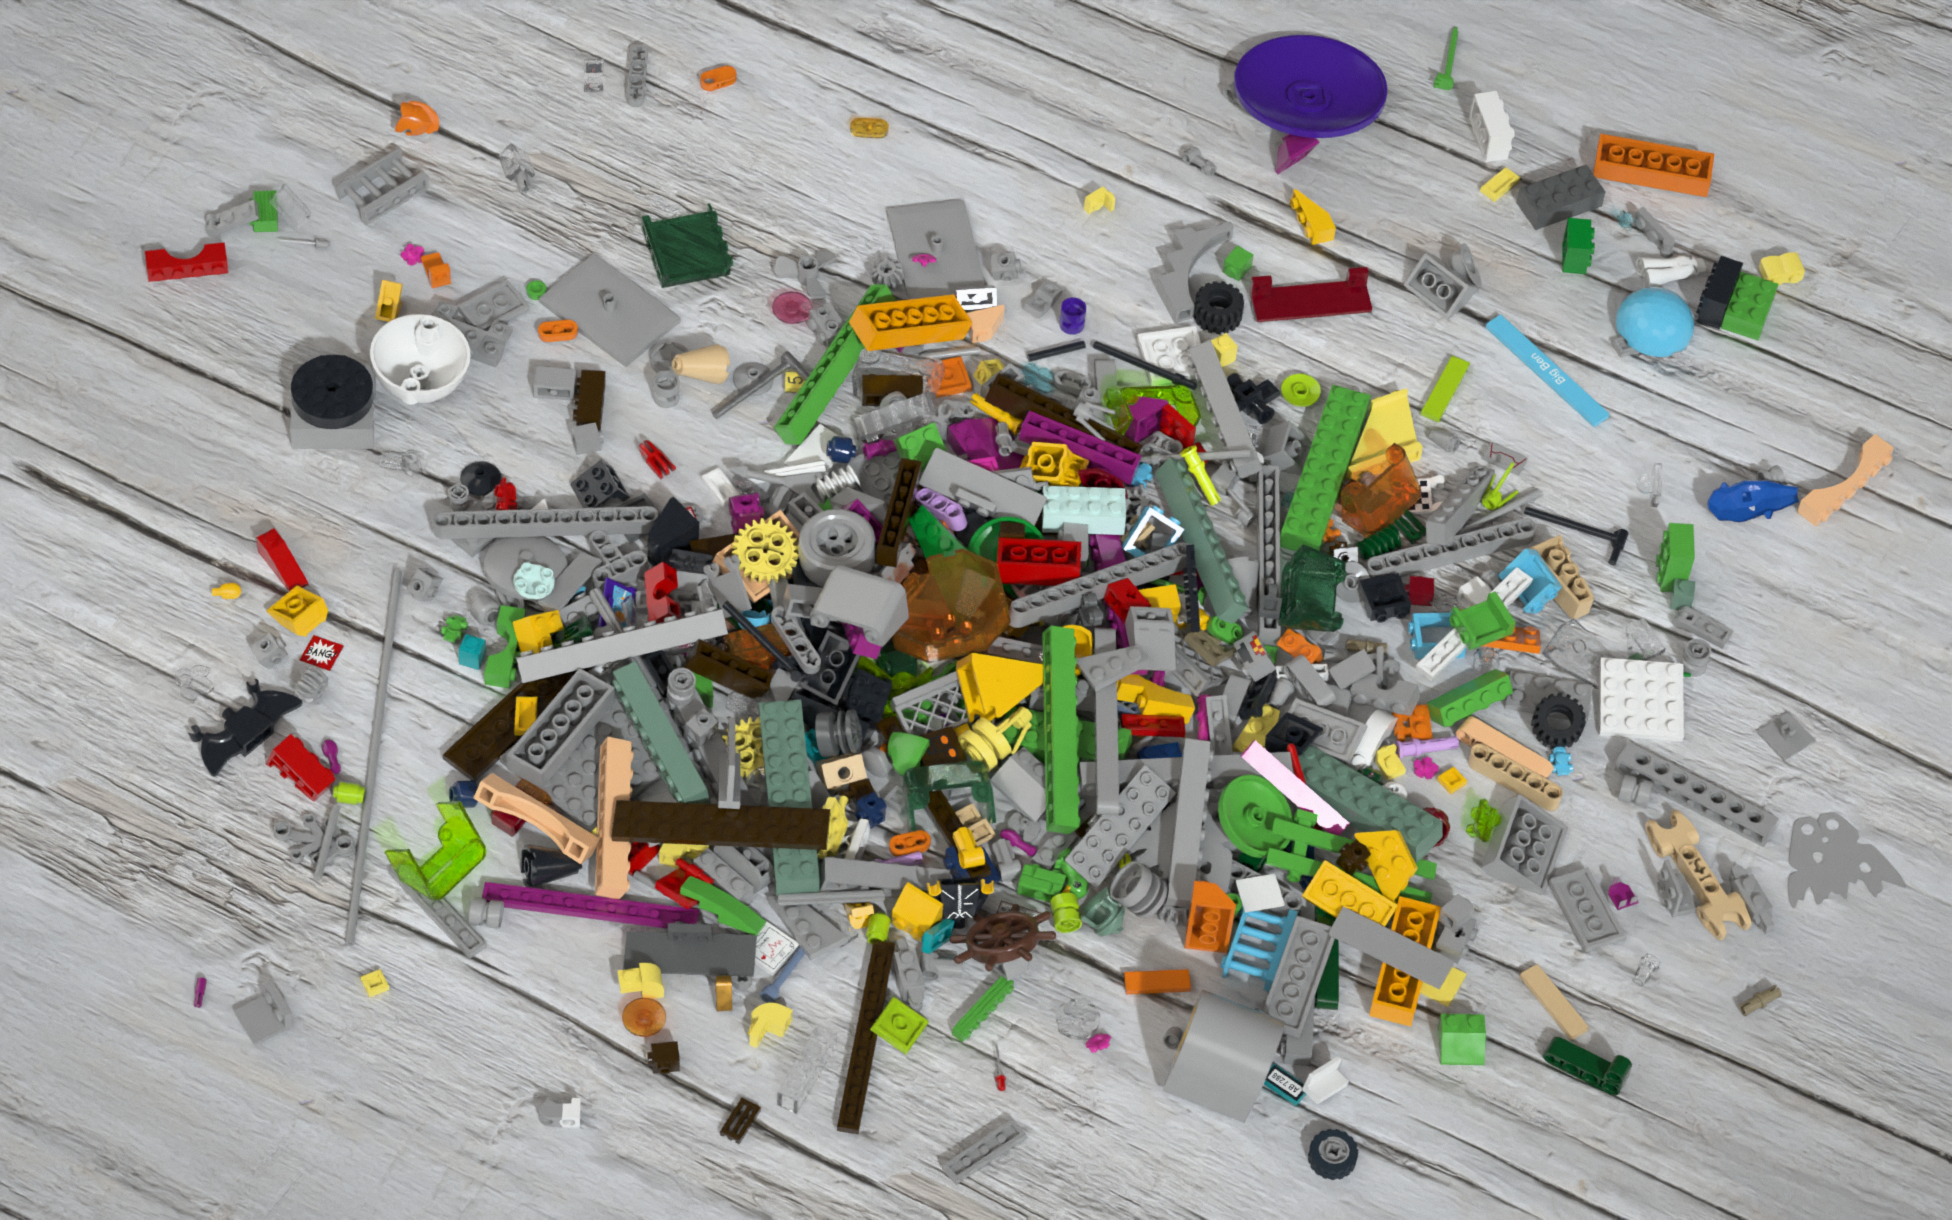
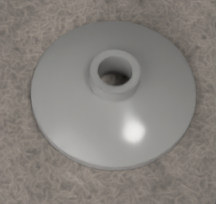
M759 363L744 364L734 373V385L742 392L771 370ZM773 380L750 396H758L768 392L773 385Z
M1346 562L1340 565L1334 573L1333 588L1335 593L1345 602H1359L1364 599L1359 588V580L1369 579L1370 576L1361 564ZM1347 579L1350 581V586L1347 585Z

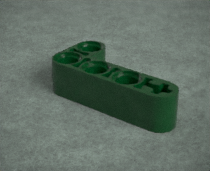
M1553 1037L1543 1054V1058L1547 1063L1611 1095H1618L1632 1068L1631 1061L1622 1055H1616L1612 1062H1609L1561 1037Z

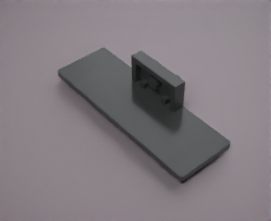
M680 921L668 923V932L628 931L626 933L623 970L639 968V963H651L660 968L661 974L754 976L757 937L756 935L713 934L712 925L704 922L696 924H686Z

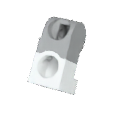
M572 1098L571 1103H555L550 1100L543 1102L539 1107L540 1122L545 1126L580 1128L581 1098Z

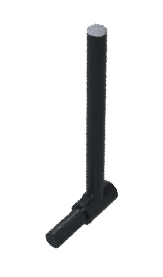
M1527 506L1524 511L1525 515L1611 541L1613 550L1608 563L1613 566L1616 565L1629 535V532L1625 529H1619L1613 534Z
M728 600L722 605L744 629L791 673L790 678L792 681L799 682L805 679L807 673L802 668L798 669Z

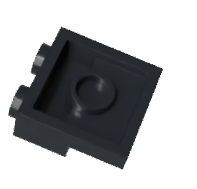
M1399 573L1359 580V588L1365 600L1364 607L1370 621L1382 623L1391 617L1403 619L1407 614H1410L1411 602Z

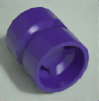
M1075 297L1067 298L1062 302L1059 327L1064 333L1075 335L1083 331L1086 317L1085 302Z

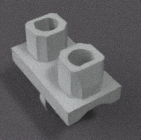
M1383 646L1377 647V653H1371L1368 656L1375 667H1377V670L1371 673L1380 676L1382 689H1386L1387 673L1390 677L1394 676V673L1400 670V663L1394 660L1393 656H1389L1387 660Z

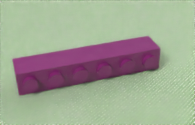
M1032 411L1028 412L1018 439L1032 445V442L1066 444L1073 454L1089 460L1087 468H1106L1129 485H1131L1138 471L1142 457L1139 454Z

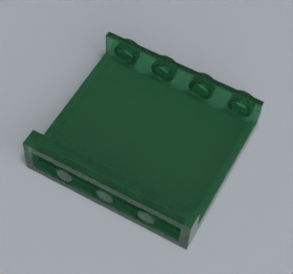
M710 203L707 204V212L651 222L649 215L642 216V232L661 288L730 275L733 259L727 253V241L722 239L723 230L721 225L717 224V212L712 210Z

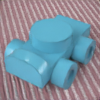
M1142 462L1130 486H1139V484L1143 483L1145 489L1147 485L1145 479L1150 482L1153 478V474H1151L1152 467Z
M1565 747L1553 748V754H1549V762H1555L1552 773H1557V776L1570 775V772H1573V764H1568L1571 761V754L1566 753Z

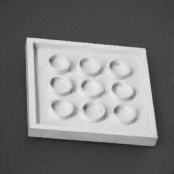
M1601 657L1599 735L1682 742L1684 738L1683 664Z

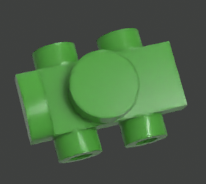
M456 615L454 617L448 616L446 624L449 627L443 626L441 634H444L443 640L456 643L457 639L461 640L464 634L462 629L467 630L469 624L466 622V618Z

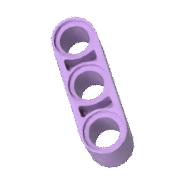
M923 488L916 493L918 505L920 507L921 505L926 506L939 520L944 521L949 529L961 531L967 526V520L961 505L928 488Z

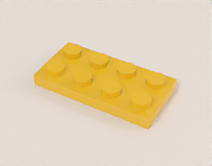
M1324 860L1302 895V898L1335 918L1338 917L1342 908L1345 907L1384 927L1398 907L1391 900Z

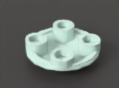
M529 562L522 564L521 568L515 573L513 580L515 590L521 596L535 600L549 595L555 583L553 571L550 568Z

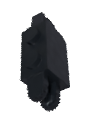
M663 650L646 653L642 656L643 662L656 681L657 689L663 697H667L668 677L675 669Z

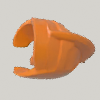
M402 101V116L396 124L395 132L402 133L406 129H411V132L407 131L406 135L417 136L438 131L439 117L430 106L418 101Z

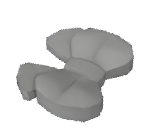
M1013 813L1005 829H1012L1017 833L1019 830L1024 832L1023 841L1030 843L1035 841L1039 835L1041 823L1038 821L1034 824L1031 820L1023 818L1020 813Z

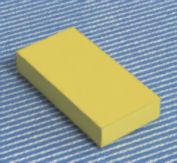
M1505 167L1481 187L1480 192L1493 202H1496L1520 182V177Z

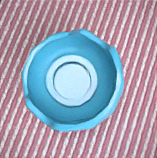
M752 610L741 612L761 633L768 628L770 613L767 616L765 610L760 613ZM739 624V626H740L745 632L749 633L746 629H744V628Z

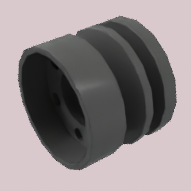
M849 709L847 712L844 710L839 711L837 719L833 712L817 714L815 723L816 739L822 757L838 756L840 747L845 755H848L850 751L853 754L861 751L862 730L858 715L854 709Z

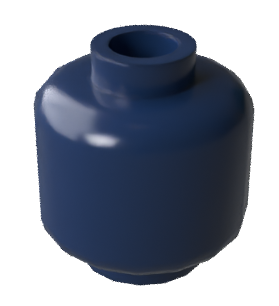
M834 436L827 442L826 456H829L832 462L849 463L851 457L856 456V445H853L851 438Z
M473 780L456 781L449 789L450 802L456 808H474L478 803L474 799L478 789L477 783Z

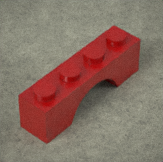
M225 242L205 244L203 250L198 255L188 259L175 258L165 249L145 251L148 282L228 273Z

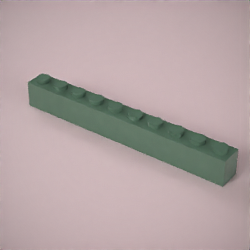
M1170 457L1155 472L1174 518L1181 522L1179 526L1184 529L1181 534L1185 543L1189 545L1194 544L1196 569L1218 619L1233 624L1248 609L1245 601L1246 598L1239 588V582L1232 572V566L1228 563L1226 552L1221 547L1220 539L1214 531L1213 523L1207 515V509L1200 499L1201 495L1196 490L1194 480L1188 472L1187 464L1182 460Z

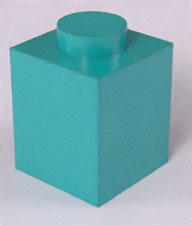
M466 634L458 650L459 664L479 670L486 655V640Z

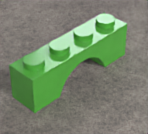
M501 605L497 619V634L505 638L508 645L502 652L488 656L484 672L485 685L510 689L511 681H515L517 673L515 664H518L516 658L520 657L521 652L519 651L520 647L512 622L525 618L526 609Z

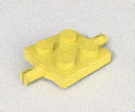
M840 796L839 802L835 797H828L826 804L822 807V809L831 810L827 850H819L817 856L820 859H824L826 856H837L849 825L845 816V807L849 800L846 796Z

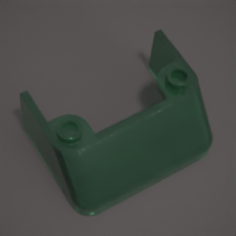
M971 761L912 767L903 773L902 780L908 832L916 831L914 810L925 808L930 800L929 791L971 787L973 799L979 803H986L987 821L989 824L996 823L993 789L987 767L983 762Z

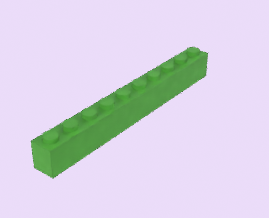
M871 284L857 306L897 300L887 285ZM856 308L774 426L785 444L801 445L866 349L849 323Z
M1051 625L1042 633L1046 831L1071 834L1080 825V816L1078 815L1080 803L1078 795L1079 776L1077 775V766L1079 764L1077 745L1079 738L1076 735L1078 724L1076 706L1078 698L1075 692L1077 677L1075 676L1077 664L1075 656L1076 637H1074V629Z

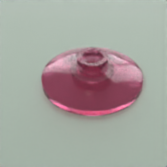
M785 292L775 298L772 310L778 320L787 324H798L809 318L812 304L809 298L802 293Z

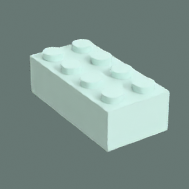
M1043 486V496L1047 497V501L1042 509V532L1058 533V530H1062L1063 523L1067 522L1087 524L1088 534L1124 535L1126 522L1125 488Z

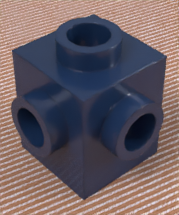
M874 792L864 795L856 802L855 816L858 821L860 818L868 820L870 829L885 821L886 803L881 797L878 798Z

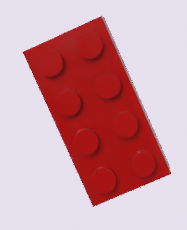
M999 538L996 579L1004 584L1057 586L1080 578L1082 542Z

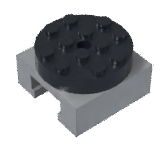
M334 354L320 355L304 364H293L290 419L292 449H374L375 429L373 415L374 404L376 403V375L372 365H362L353 358Z

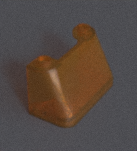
M1395 442L1386 450L1385 454L1386 460L1391 465L1368 486L1360 482H1351L1341 490L1342 522L1367 538L1383 527L1393 524L1396 519L1401 517L1406 510L1421 498V486L1405 450Z

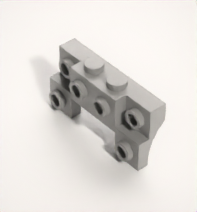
M440 300L431 315L450 322L462 332L470 347V359L496 368L513 332V327L494 320L490 329L485 331L455 320L459 312L458 307Z

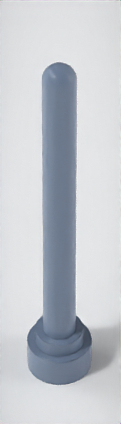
M801 947L798 948L775 981L765 986L760 992L761 999L766 1003H775L778 999L780 987L805 955Z

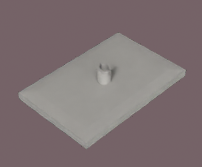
M964 200L887 209L898 261L904 269L905 277L903 282L908 300L954 294L955 287L985 286ZM917 254H930L936 258V263L928 262L926 267H923L922 263H919V261L913 262L912 258Z
M592 254L539 298V303L560 319L576 322L580 334L625 367L681 322V317L596 254Z

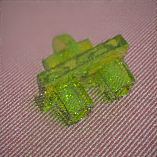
M1480 799L1479 806L1471 809L1470 814L1474 823L1467 825L1466 833L1471 838L1479 837L1482 842L1489 841L1493 826H1498L1502 818L1497 814L1496 809L1488 805L1486 799Z

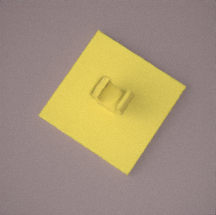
M1452 967L1440 989L1422 982L1420 994L1449 1007L1467 973Z

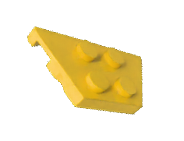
M1392 830L1355 833V838L1364 844L1371 853L1367 861L1383 896L1396 904L1395 899L1401 890L1404 891L1409 879L1413 877L1418 869L1401 832Z

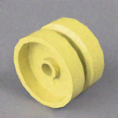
M981 717L972 725L973 731L966 730L958 740L968 757L979 768L989 772L998 764L997 759L1003 760L1012 751L1003 734H997V727Z

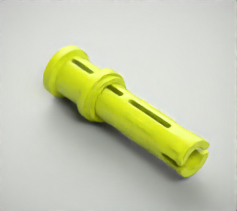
M1196 445L1190 446L1180 452V456L1184 457L1188 464V471L1196 477L1209 505H1215L1218 501H1221V498L1204 468L1205 462L1200 459L1196 451Z

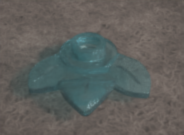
M1029 363L1023 367L1022 374L1024 375L1022 385H1032L1042 393L1053 391L1052 386L1049 384L1054 378V373L1047 368L1039 369L1035 363Z

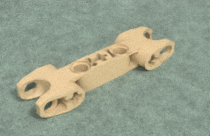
M1677 809L1671 811L1672 829L1662 828L1652 819L1646 821V833L1651 847L1660 858L1668 855L1671 856L1679 871L1683 873L1690 888L1702 903V905L1697 906L1696 911L1703 926L1719 941L1725 939L1727 934L1723 921L1735 922L1744 931L1750 929L1752 922L1741 896L1736 891L1729 894L1725 893L1703 857L1694 845L1699 843V835L1693 824Z

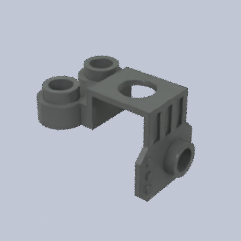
M1096 593L1082 595L1081 604L1085 609H1079L1075 625L1086 628L1092 633L1093 637L1094 628H1109L1107 621L1102 619L1101 609L1097 608Z

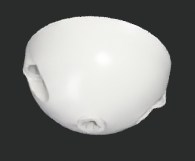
M407 315L390 321L376 333L370 348L371 365L381 385L393 396L409 405L430 403L448 396L462 382L470 363V347L462 332L450 322L431 315Z

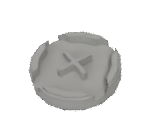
M675 342L658 345L651 353L650 363L652 369L656 373L665 370L674 372L672 360L677 354L688 352V350L683 345Z

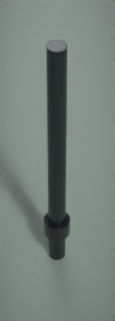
M1095 341L1093 344L1094 349L1168 379L1174 385L1184 386L1191 390L1197 388L1196 382L1186 379L1182 374H1174L1098 341Z

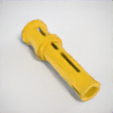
M978 393L973 394L971 398L974 401L970 400V403L996 419L998 423H1007L1008 429L1017 436L1021 430L1023 420L985 402V398Z

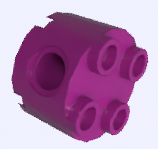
M758 492L729 497V514L732 517L731 526L734 534L739 533V529L745 531L746 523L752 527L753 520L760 524V518H764L763 507L758 506L760 504Z

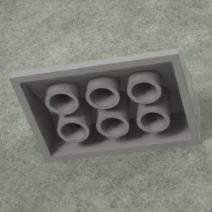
M1517 794L1504 802L1481 869L1497 880L1539 895H1544L1568 827L1521 794Z

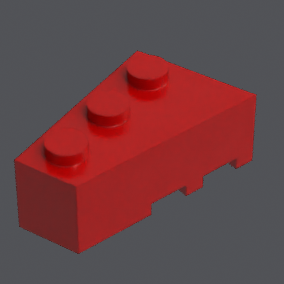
M292 734L272 750L266 762L268 767L271 768L274 765L281 771L280 776L284 779L287 777L292 779L296 783L294 785L295 788L313 802L331 788L336 780L333 772L329 768L324 767L319 762L318 757L314 753L309 752L304 747L303 742Z

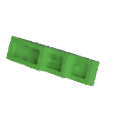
M690 876L681 886L680 894L698 900L700 909L717 914V922L756 936L766 925V921L748 906L709 883Z

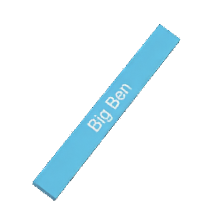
M1501 314L1486 323V329L1593 427L1609 418V413Z

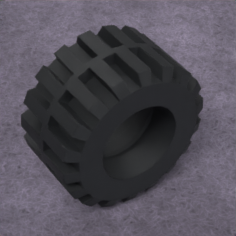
M1213 281V284L1206 283L1205 287L1201 286L1196 293L1193 317L1196 320V324L1201 325L1202 330H1208V333L1211 334L1216 332V334L1220 335L1221 332L1225 334L1229 333V330L1234 331L1242 321L1244 309L1243 294L1239 293L1240 290L1237 287L1233 288L1232 284H1225L1223 281L1221 283ZM1214 306L1223 307L1225 309H1216L1214 308Z
M1557 693V696L1550 694L1548 698L1544 697L1537 704L1532 716L1531 726H1533V734L1537 735L1536 739L1538 742L1543 741V746L1551 745V749L1565 746L1569 748L1574 742L1576 743L1579 740L1586 724V714L1583 712L1582 704H1577L1578 700L1576 698L1571 700V695L1567 694L1566 697H1563L1562 693ZM1555 712L1562 713L1568 717L1571 726L1566 730L1553 729L1547 722V716Z

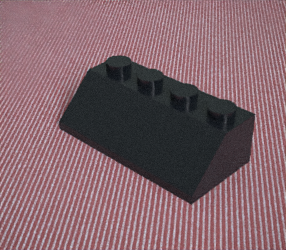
M805 688L793 692L791 700H801L803 723L809 725V729H815L818 713L833 712L837 719L839 711L844 710L847 712L849 708L845 707V703L839 702L838 705H835ZM857 713L862 730L861 747L868 744L876 730L875 721Z

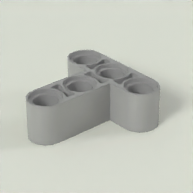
M596 530L591 533L590 552L594 557L602 560L601 567L593 572V589L599 588L603 593L605 578L626 585L644 576V572L647 571V555L643 551L636 550L623 556L605 531Z

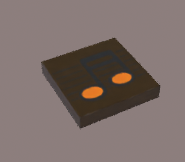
M952 726L918 735L928 739L930 742L929 747L920 760L927 775L967 764L966 756Z

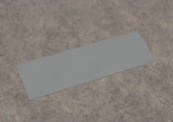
M1345 907L1342 908L1328 932L1329 936L1437 989L1441 988L1455 962Z

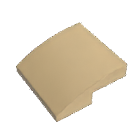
M973 803L955 812L963 826L971 829L977 846H981L997 836L987 819L981 817Z

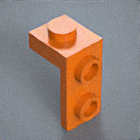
M439 252L421 256V262L432 289L451 284L449 264L443 263Z

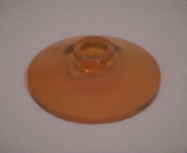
M635 999L628 1003L623 1010V1025L631 1034L639 1037L655 1035L665 1025V1009L654 999Z

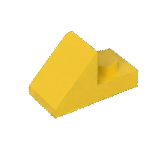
M382 280L375 319L386 322L397 319L403 301H400L403 283Z
M870 902L844 903L851 929L868 927L871 914H874L873 905Z

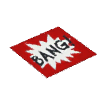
M313 635L299 661L330 671L344 645Z

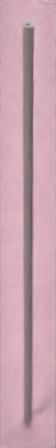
M400 570L393 572L345 942L347 946H353L355 941L402 576Z

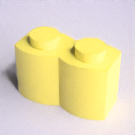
M1796 252L1760 259L1759 270L1762 278L1778 283V286L1782 283H1797L1804 277L1805 269Z

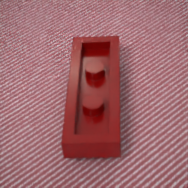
M1121 715V728L1131 730L1132 735L1185 737L1184 717Z

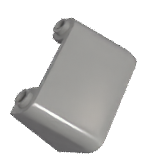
M836 566L831 571L810 613L811 625L825 628L830 623V618L862 627L868 642L883 647L909 618L906 591L900 583L848 567Z

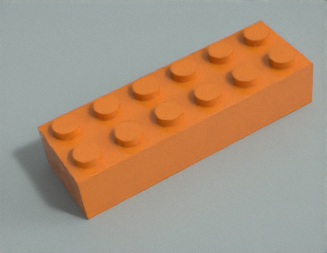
M1600 134L1593 174L1596 178L1707 197L1711 184L1714 153Z

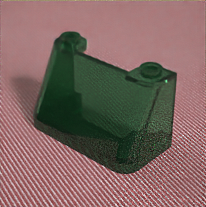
M1302 544L1283 568L1280 593L1282 604L1278 625L1286 629L1325 632L1339 630L1343 625L1344 619L1340 612H1335L1336 589L1338 584L1344 582L1347 576V571H1345L1346 562Z

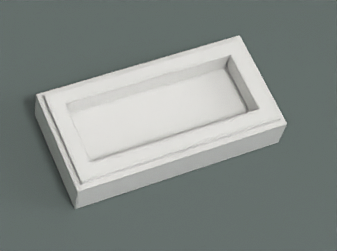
M719 467L702 475V481L723 508L729 505V497L741 495Z

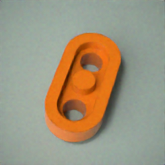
M572 320L543 322L538 327V337L544 342L573 340L578 335V325Z
M923 830L896 835L890 839L889 851L895 857L917 851L923 853L930 848L931 837Z

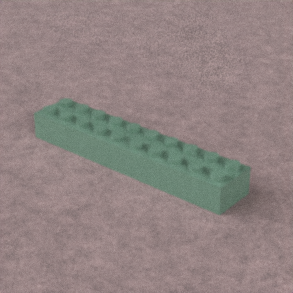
M801 700L760 702L759 722L768 807L812 808ZM772 848L776 896L779 894L819 892L817 850Z

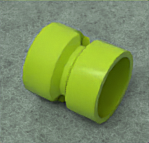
M1061 893L1052 897L1050 906L1056 931L1070 933L1078 930L1082 926V920L1080 919L1081 913L1078 912L1079 903L1077 896L1073 893Z

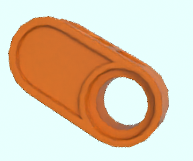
M722 66L706 71L700 76V86L705 91H714L730 86L736 82L737 72L732 66ZM706 79H712V80H714V82H713V83H710V84H708V83H706V82H704V81H705Z

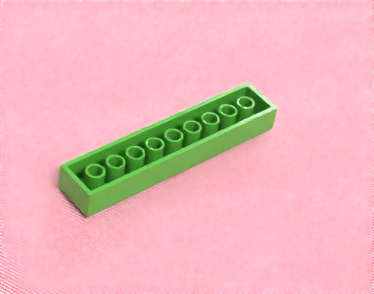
M1332 385L1281 531L1280 547L1315 557L1319 556L1368 412L1371 395Z

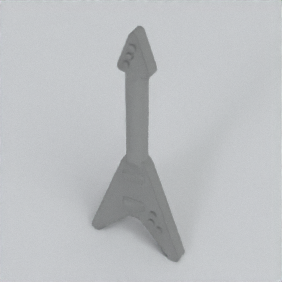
M747 466L732 467L730 469L731 473L744 479L747 477L785 486L797 496L805 492L816 504L821 502L811 490V486L817 483V478L823 480L824 475H829V472L826 471L780 477L749 470Z

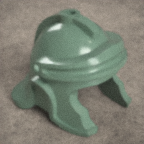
M1106 887L1083 907V911L1086 914L1083 913L1080 919L1094 927V933L1098 934V936L1103 937L1113 933L1119 934L1124 929L1122 925L1125 907H1119V903L1111 897L1110 888Z

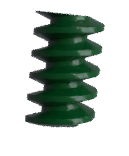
M1389 524L1387 527L1378 530L1375 534H1371L1368 538L1359 541L1356 546L1361 558L1369 560L1372 557L1387 554L1389 551L1393 552L1395 547L1400 548L1401 538L1396 526Z

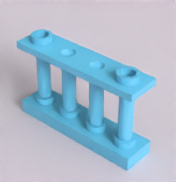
M1242 904L1238 915L1241 916L1230 951L1228 956H1223L1220 968L1224 969L1222 977L1227 978L1230 968L1262 978V981H1265L1264 990L1270 992L1298 911L1290 909L1287 917L1283 916L1281 918L1259 910L1246 913ZM1249 916L1278 925L1283 930L1281 934L1277 933L1275 935L1245 926V923ZM1245 934L1274 943V946L1277 947L1275 951L1267 952L1241 944L1239 940L1241 935ZM1238 951L1267 960L1271 964L1270 968L1263 970L1234 961L1235 952Z

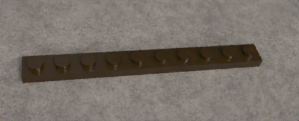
M894 715L881 720L880 723L875 722V728L887 748L893 732L905 733ZM920 761V767L909 783L949 847L954 846L958 853L953 839V832L964 826L933 776L926 774ZM986 861L984 865L966 868L970 877L978 878V880L991 875V869Z
M873 941L837 1124V1131L859 1135L878 1037L870 1029L883 1011L895 943Z

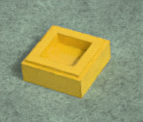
M1454 766L1437 778V781L1450 795L1467 784L1466 778Z

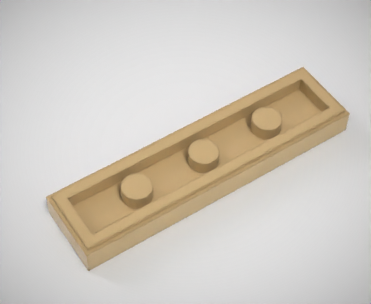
M1538 964L1520 973V979L1571 1041L1588 1032L1589 1026Z

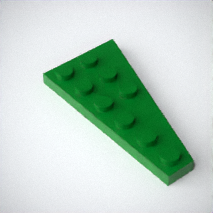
M921 505L909 522L957 629L961 630V627L968 624L997 588H999L1001 583L926 506Z

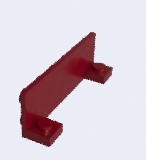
M1368 267L1348 268L1346 281L1272 287L1271 275L1252 277L1249 293L1256 322L1370 313L1373 308L1367 289Z

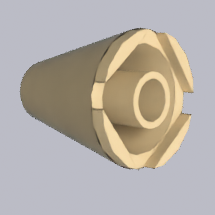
M713 344L677 354L672 360V369L677 375L713 384H722L726 381L729 372H726L727 366H730L729 354L726 348L720 346V344Z

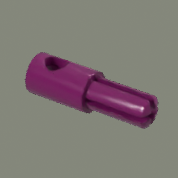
M205 978L197 979L194 1007H197L199 995L198 1008L202 1006L207 983Z

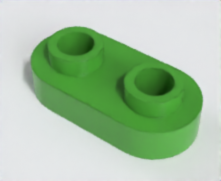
M1217 615L1211 616L1207 621L1209 633L1228 645H1234L1233 643L1244 637L1243 629L1235 622L1233 624L1218 619Z

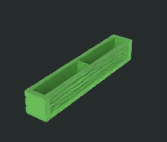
M1001 976L953 1027L952 1035L961 1042L969 1039L972 1032L979 1028L980 1023L985 1021L989 1014L996 1010L997 1005L1005 1000L1006 995L1012 993L1014 981H1007Z

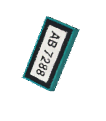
M1272 1065L1264 1085L1297 1106L1306 1096V1093L1302 1090L1305 1084L1277 1065Z

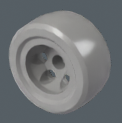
M830 509L817 513L803 525L798 541L799 562L804 574L818 586L824 587L831 571L836 566H844L868 574L871 573L874 567L877 552L875 534L870 523L861 515L845 509ZM835 536L837 539L831 540L830 537ZM852 540L851 543H845L844 541ZM824 545L826 548L821 549L819 546Z

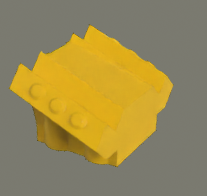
M1032 442V446L1029 448L1028 454L1024 456L1019 468L1032 467L1033 477L1036 482L1048 481L1049 486L1079 487L1081 480L1078 470L1086 469L1089 460L1073 454L1066 444Z

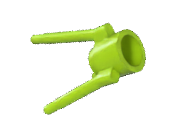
M1511 462L1496 487L1491 490L1496 474L1493 475L1487 490L1481 498L1485 508L1489 510L1498 509L1519 493L1518 490H1515L1502 500V494L1499 492L1500 487L1511 472L1514 462Z

